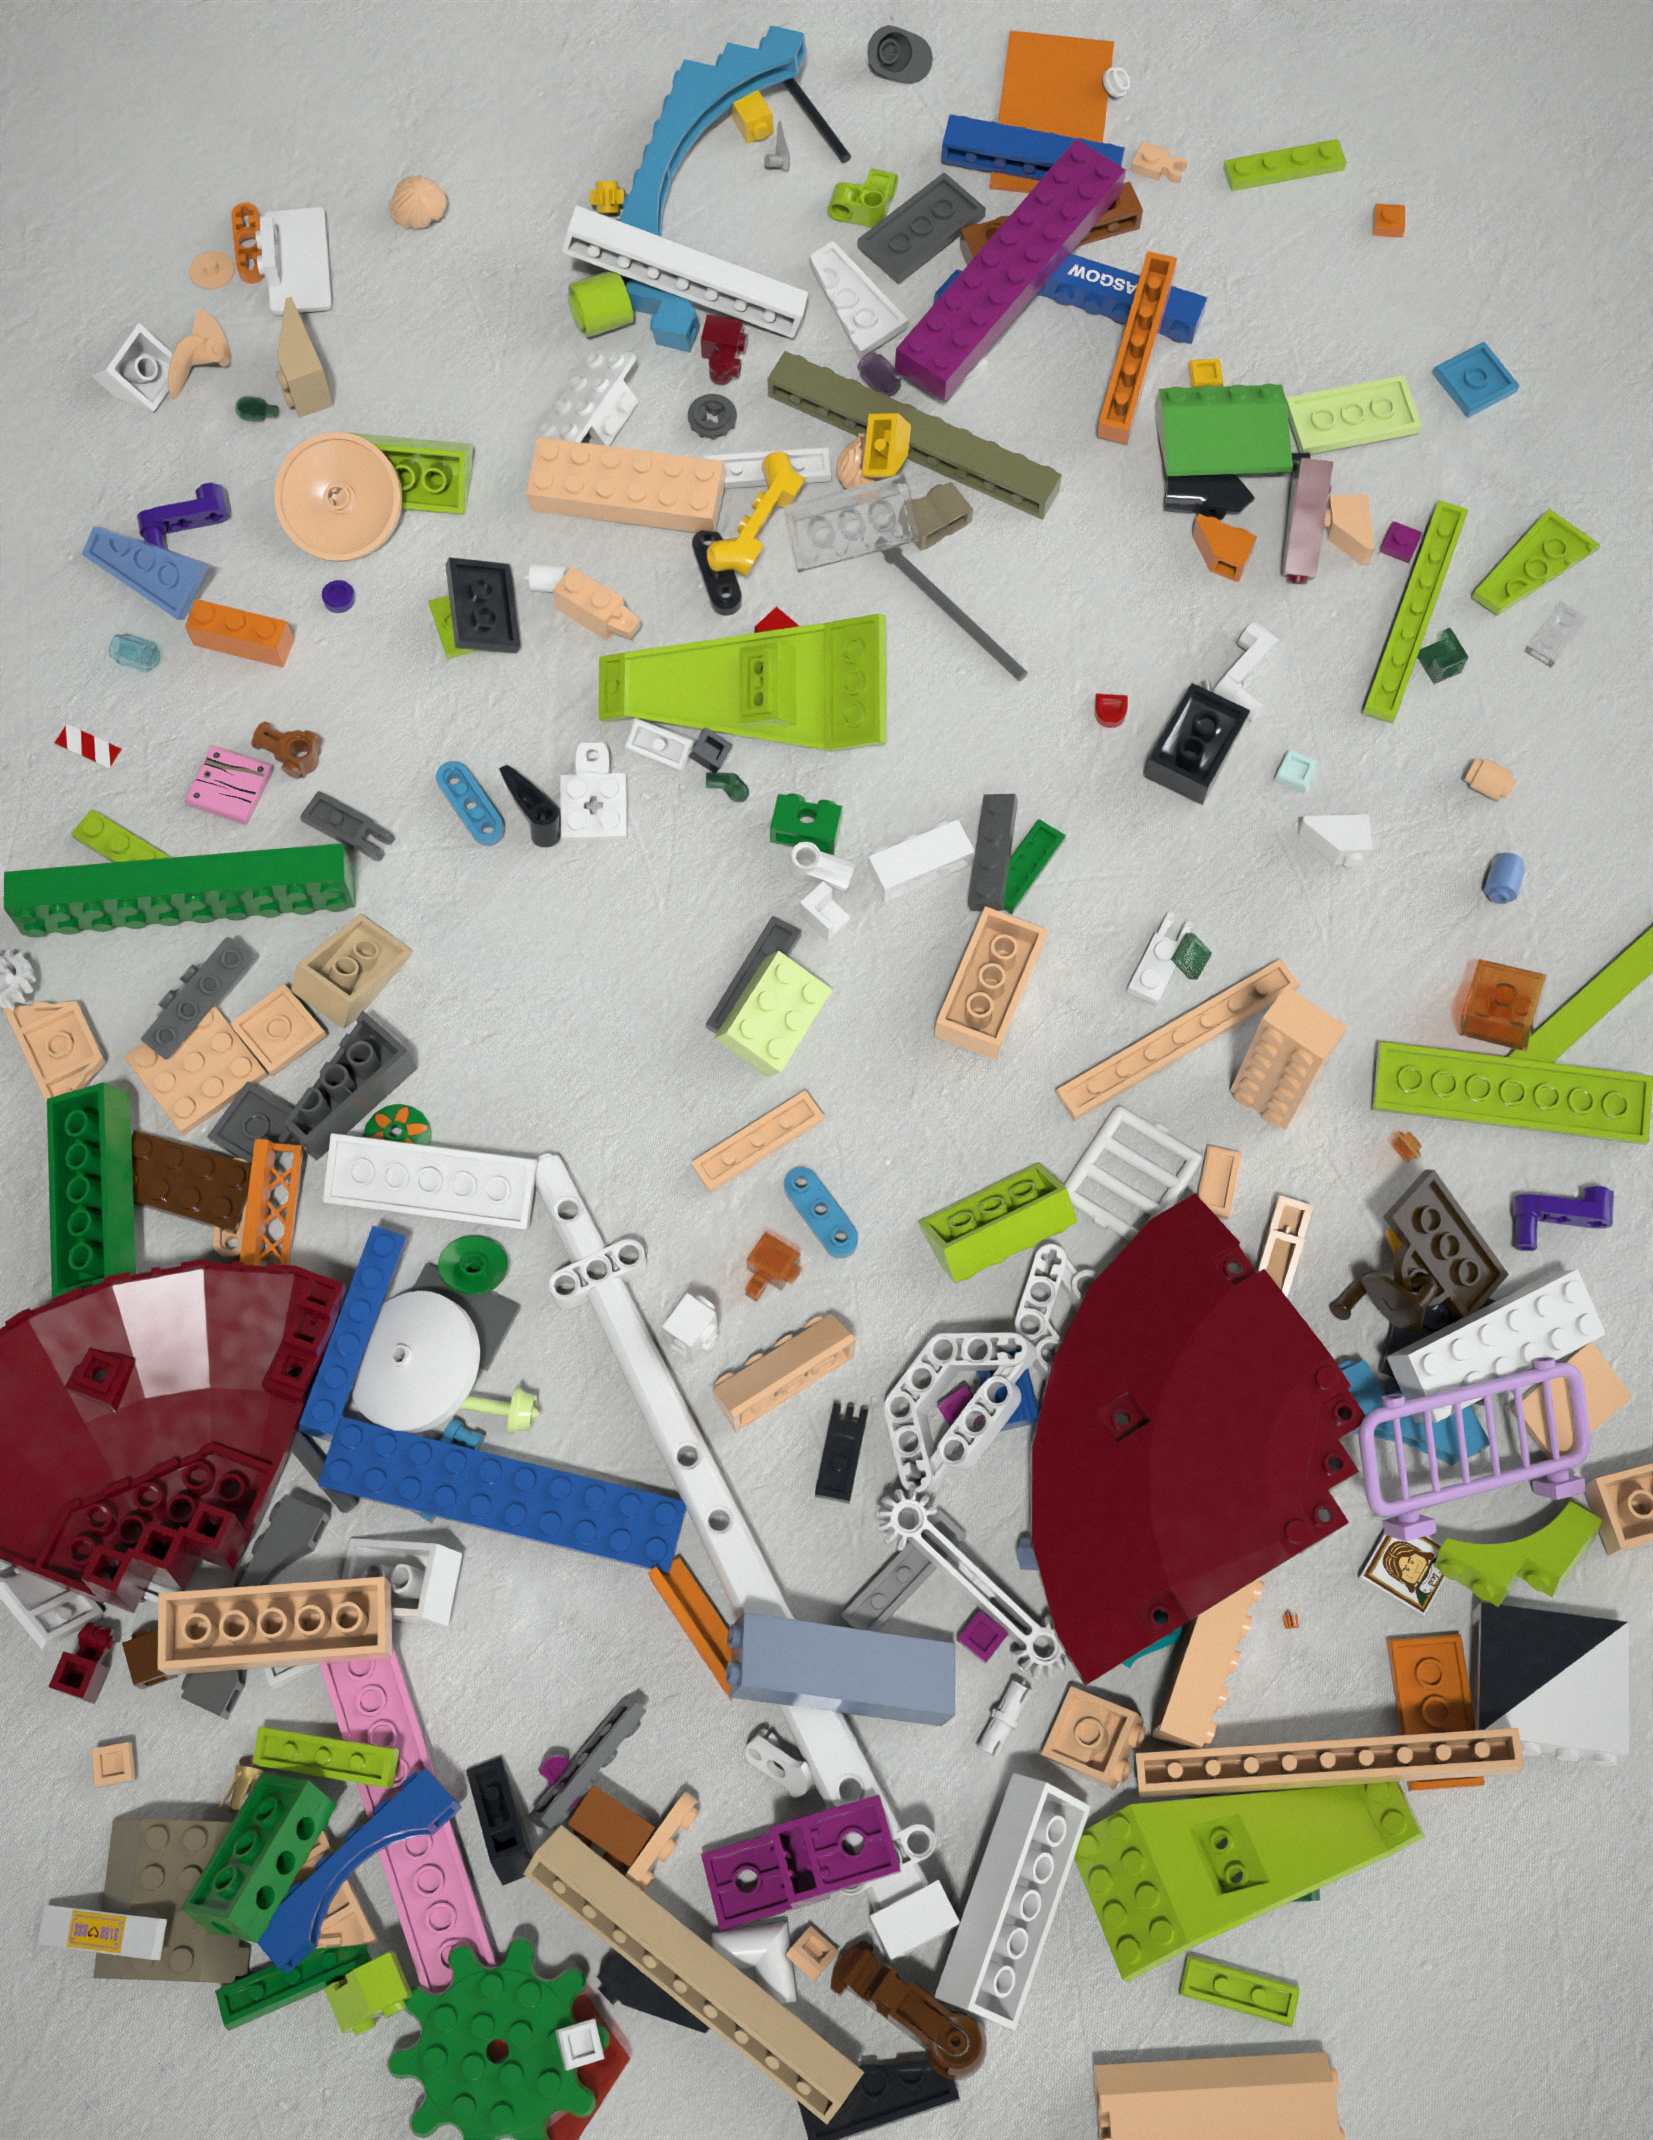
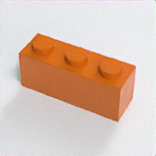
M195 599L185 624V628L194 646L283 668L294 642L287 621Z

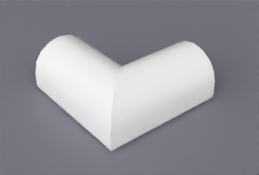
M787 1922L712 1933L713 1949L728 1959L738 1970L755 1968L756 1983L780 2004L797 2002L793 1964L785 1956L790 1950Z

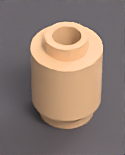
M1476 758L1464 781L1471 784L1470 788L1496 801L1501 796L1507 799L1516 783L1515 780L1511 779L1514 772L1487 758L1484 761Z

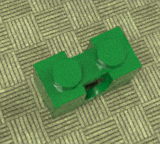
M795 793L787 795L778 794L770 825V843L795 847V845L801 842H811L821 852L834 855L842 823V806L825 799L819 800L818 804L805 802L803 796ZM803 817H811L814 819V821L811 823H803L800 821V819Z

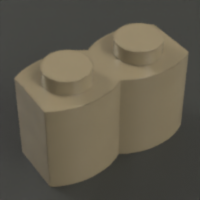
M952 482L944 485L938 484L929 490L926 497L917 500L911 499L902 506L899 524L919 550H924L935 545L945 536L954 534L967 526L972 521L973 508Z

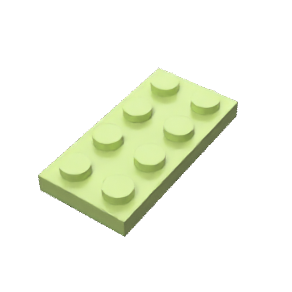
M1404 375L1286 397L1288 418L1300 453L1310 452V454L1418 434L1422 428Z

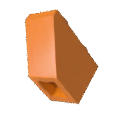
M1198 513L1192 537L1209 571L1239 583L1252 555L1257 536L1250 534L1243 528H1235L1220 522L1217 518L1206 517Z

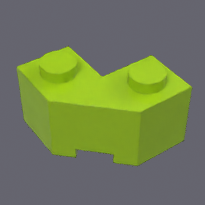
M388 1952L352 1970L345 1975V1979L334 1982L324 1988L341 2032L349 2033L353 2031L355 2037L377 2026L375 2019L384 2015L385 2018H388L407 2008L404 2001L413 1997L395 1952Z

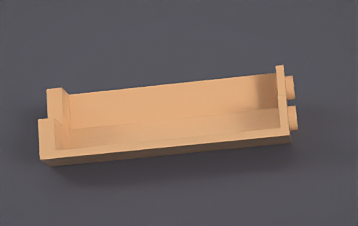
M1326 2052L1095 2065L1094 2097L1099 2119V2140H1346L1343 2128L1339 2127L1336 2101V2093H1339L1338 2073L1336 2068H1330Z

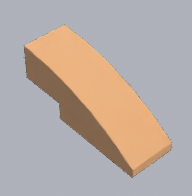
M1278 1195L1256 1272L1265 1269L1285 1296L1288 1297L1314 1206Z

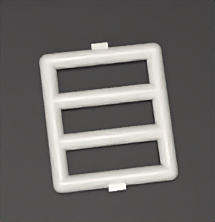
M1117 1106L1088 1147L1064 1186L1067 1188L1072 1205L1093 1218L1094 1225L1104 1231L1108 1227L1131 1241L1138 1234L1139 1230L1076 1192L1085 1177L1091 1178L1151 1215L1147 1221L1148 1223L1151 1218L1176 1204L1201 1165L1203 1157L1199 1152L1169 1135V1129L1160 1123L1154 1126L1125 1107ZM1121 1122L1184 1159L1186 1162L1178 1175H1172L1112 1138ZM1104 1149L1169 1188L1160 1203L1157 1204L1094 1165Z

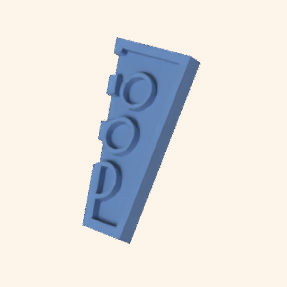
M93 526L82 552V555L177 620H185L209 567V563L104 527Z

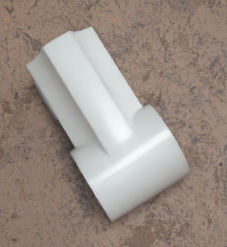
M801 842L795 845L792 850L789 870L793 878L798 881L807 882L812 880L817 883L824 881L831 888L846 893L857 864L821 852L811 842ZM807 858L811 860L812 864L804 866L797 860Z

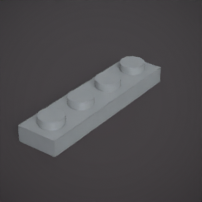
M941 1510L929 1521L956 1548L967 1536ZM921 1533V1537L944 1559L948 1557L925 1533ZM909 1542L904 1550L889 1563L840 1615V1618L850 1628L877 1632L937 1567Z

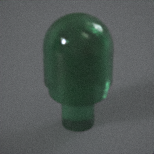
M243 396L235 404L237 416L244 421L260 422L264 421L266 417L277 418L279 414L277 405L267 404L266 400L261 397Z

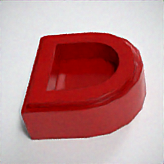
M1096 693L1094 715L1097 722L1107 728L1120 726L1126 718L1128 695Z

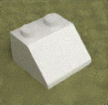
M140 323L122 329L90 376L114 397L153 413L169 391L168 370L173 353Z

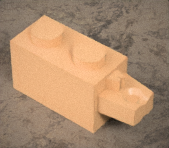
M572 566L553 588L555 606L558 611L606 640L613 633L630 640L641 626L640 619L624 606L623 597Z

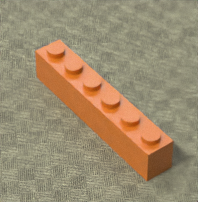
M1150 251L1146 253L1098 423V438L1128 445L1176 274V257Z

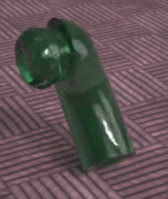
M706 772V788L722 789L732 801L737 803L744 802L748 798L749 789L736 773Z

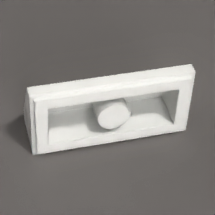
M635 718L624 748L684 772L691 759L688 755L697 739L655 722Z

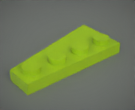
M1548 509L1475 590L1472 598L1498 616L1595 553L1600 544L1554 511Z

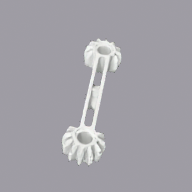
M897 1489L894 1491L895 1501L888 1496L882 1499L883 1505L888 1510L878 1509L875 1515L878 1518L886 1519V1522L876 1526L878 1532L886 1529L890 1532L884 1538V1543L889 1544L896 1537L898 1538L896 1548L898 1551H902L908 1540L985 1614L1008 1632V1635L1020 1646V1651L1011 1653V1658L1018 1659L1023 1657L1024 1660L1018 1667L1021 1672H1025L1032 1665L1031 1677L1038 1679L1042 1670L1047 1678H1052L1055 1676L1054 1667L1061 1671L1066 1669L1067 1666L1060 1656H1067L1055 1638L1053 1627L1051 1628L1050 1616H1043L1039 1626L927 1520V1517L937 1513L936 1508L924 1509L923 1506L929 1501L927 1495H924L917 1502L915 1501L916 1489H910L906 1499L902 1490ZM901 1510L910 1511L914 1515L915 1525L912 1529L907 1530L899 1525L898 1514ZM922 1532L958 1564L957 1569H954L921 1537ZM991 1597L1025 1628V1635L989 1602ZM1037 1637H1043L1049 1644V1652L1044 1658L1039 1657L1034 1652L1033 1643Z

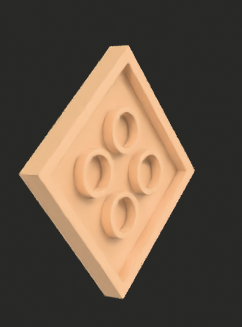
M215 1006L209 1010L169 1059H163L145 1043H142L123 1056L183 1136L233 1102L247 1081L255 1086L268 1077L265 1070Z

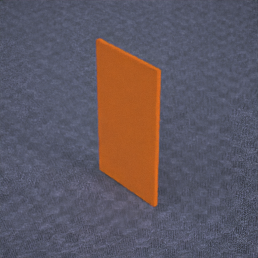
M1010 30L998 123L1103 143L1108 93L1103 85V75L1105 71L1112 68L1114 41ZM991 172L989 189L1030 193L1039 181Z

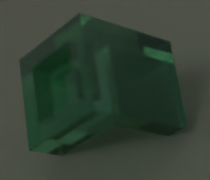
M1449 627L1443 630L1438 642L1420 649L1417 658L1432 683L1436 684L1462 673L1469 656Z

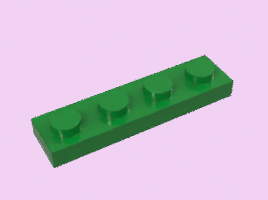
M368 1945L316 1948L289 1974L272 1965L215 1990L224 2027L230 2031L319 1992L334 1982L345 1979L346 1974L372 1961Z

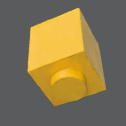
M759 90L733 103L731 107L732 119L747 144L774 134L772 112Z

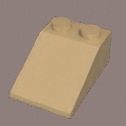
M292 297L286 298L277 354L281 370L276 371V375L282 387V393L288 408L294 406L300 418L334 405L324 370Z
M359 914L297 964L291 992L344 1029L360 1015L362 1010L365 1011L410 958L413 951L369 919Z

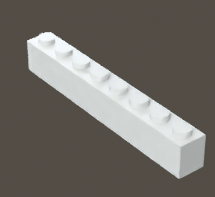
M577 205L575 206L561 253L790 338H794L809 294V292Z

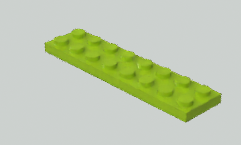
M1381 1041L1378 1044L1372 1110L1646 1145L1649 1143L1653 1076Z

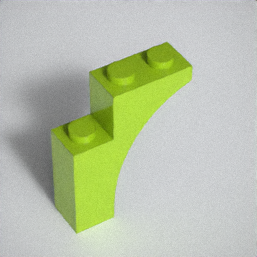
M1570 1500L1564 1510L1549 1525L1528 1537L1500 1544H1474L1447 1538L1439 1549L1434 1567L1440 1570L1448 1579L1456 1580L1473 1591L1480 1599L1489 1601L1499 1607L1520 1578L1528 1582L1535 1590L1542 1591L1553 1598L1595 1541L1603 1520Z

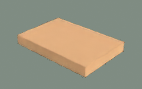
M1593 1342L1573 1351L1560 1362L1575 1366L1582 1374L1590 1434L1633 1397ZM1566 1377L1550 1380L1559 1457L1569 1454L1576 1447L1570 1384ZM1543 1382L1536 1383L1522 1395L1525 1428L1547 1458L1552 1459ZM1514 1402L1510 1406V1408L1516 1414V1407Z

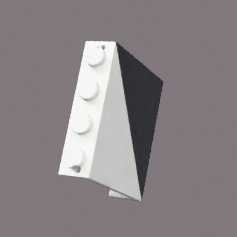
M1481 1602L1472 1612V1626L1479 1627L1477 1730L1519 1728L1522 1755L1540 1756L1542 1752L1556 1754V1758L1563 1761H1578L1579 1757L1594 1759V1764L1615 1766L1617 1762H1620L1629 1755V1622L1499 1605L1497 1607L1492 1603Z

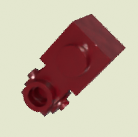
M708 314L706 316L701 336V356L704 359H709V377L715 384L724 385L730 382L733 377L739 378L742 360L739 359L740 352H746L748 334L743 333V320Z
M89 1621L77 1635V1639H79L78 1645L80 1646L78 1652L74 1655L63 1651L49 1688L95 1704L109 1668L103 1665L109 1652L115 1646V1629L105 1628L104 1625L98 1626L97 1623Z

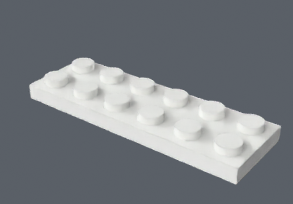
M331 1133L323 1202L529 1229L537 1159Z

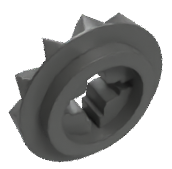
M706 394L698 397L691 403L687 417L691 430L698 432L700 437L704 435L710 436L714 440L718 435L726 437L727 432L730 429H734L737 411L734 404L728 398L719 394ZM706 410L712 416L718 417V423L713 422L711 419L707 420Z

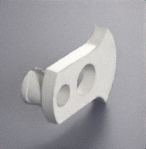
M760 1729L746 1747L747 1761L783 1785L790 1792L792 1798L803 1796L812 1784V1774L806 1761H797L778 1749V1740L773 1733L765 1740L764 1737L768 1734V1730ZM773 1761L780 1764L784 1771L778 1768Z

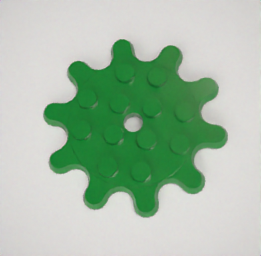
M518 1936L509 1943L504 1960L499 1965L493 1967L482 1964L477 1957L476 1951L469 1944H457L450 1950L448 1955L452 1979L447 1989L435 1993L421 1986L411 1987L413 1997L404 2001L407 2007L404 2010L419 2022L420 2036L412 2046L394 2050L387 2060V2068L393 2077L398 2079H416L424 2088V2099L410 2116L409 2126L412 2133L417 2137L425 2138L434 2134L440 2127L451 2125L460 2131L463 2140H500L502 2138H511L513 2140H550L547 2135L546 2125L550 2116L555 2112H569L578 2118H585L591 2115L596 2107L595 2094L579 2081L577 2075L578 2067L564 2070L555 2032L557 2029L579 2023L573 2016L572 2007L575 1999L584 1991L587 1983L586 1976L581 1969L567 1967L558 1976L551 1979L539 1976L534 1968L536 1955L534 1942L528 1937ZM596 2024L604 2052L610 2042L609 2032L604 2026ZM501 2039L508 2045L509 2054L504 2062L496 2064L489 2059L487 2048L492 2041Z

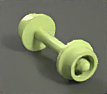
M518 1386L514 1390L511 1402L467 1396L459 1409L507 1416L508 1433L512 1435L515 1431L530 1432L534 1419L540 1415L537 1410V1395L523 1392L522 1387Z

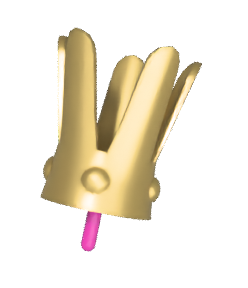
M251 1757L249 1767L235 1765L233 1782L218 1808L224 1805L233 1789L228 1811L231 1813L239 1809L248 1787L250 1794L260 1775L264 1774L263 1770L253 1768V1757Z

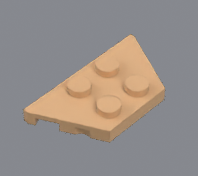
M77 1001L59 1002L57 1004L33 1002V1005H14L13 1011L4 1008L46 1104L48 1098L84 1088L106 1063Z
M325 1830L319 1835L307 1861L301 1866L290 1888L299 1881L305 1882L316 1871V1864L329 1853H335ZM349 1879L341 1885L329 1906L316 1948L369 1945L378 1942Z

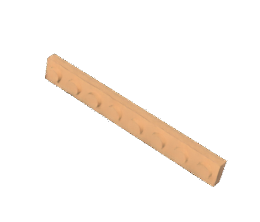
M1279 959L1056 1090V1095L1071 1118L1076 1121L1273 1005L1286 986L1293 991H1297L1300 984L1282 959Z

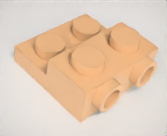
M1071 1686L1041 1755L1050 1761L1078 1772L1085 1778L1115 1790L1117 1783H1124L1129 1776L1131 1762L1127 1760L1132 1748L1138 1749L1143 1743L1146 1734V1728L1142 1726L1144 1720L1134 1711Z

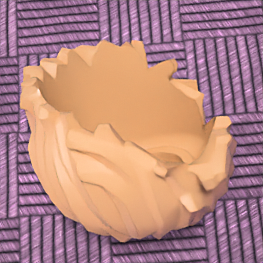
M421 175L409 176L401 180L396 186L393 198L388 200L391 218L398 224L403 225L405 230H408L411 226L416 230L420 229V227L426 228L432 219L439 221L448 203L445 192L433 180Z
M859 433L857 439L845 446L837 459L836 475L838 480L842 482V486L847 488L849 493L861 497H870L876 494L881 484L887 480V477L864 478L862 476L867 433Z

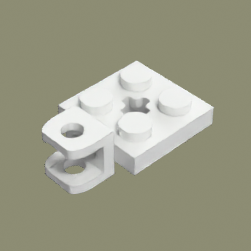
M580 743L576 750V774L560 775L561 840H628L626 773H611L609 754L604 743ZM591 800H597L599 804H603V808L597 809V814L592 815L589 809H585V805L590 804Z

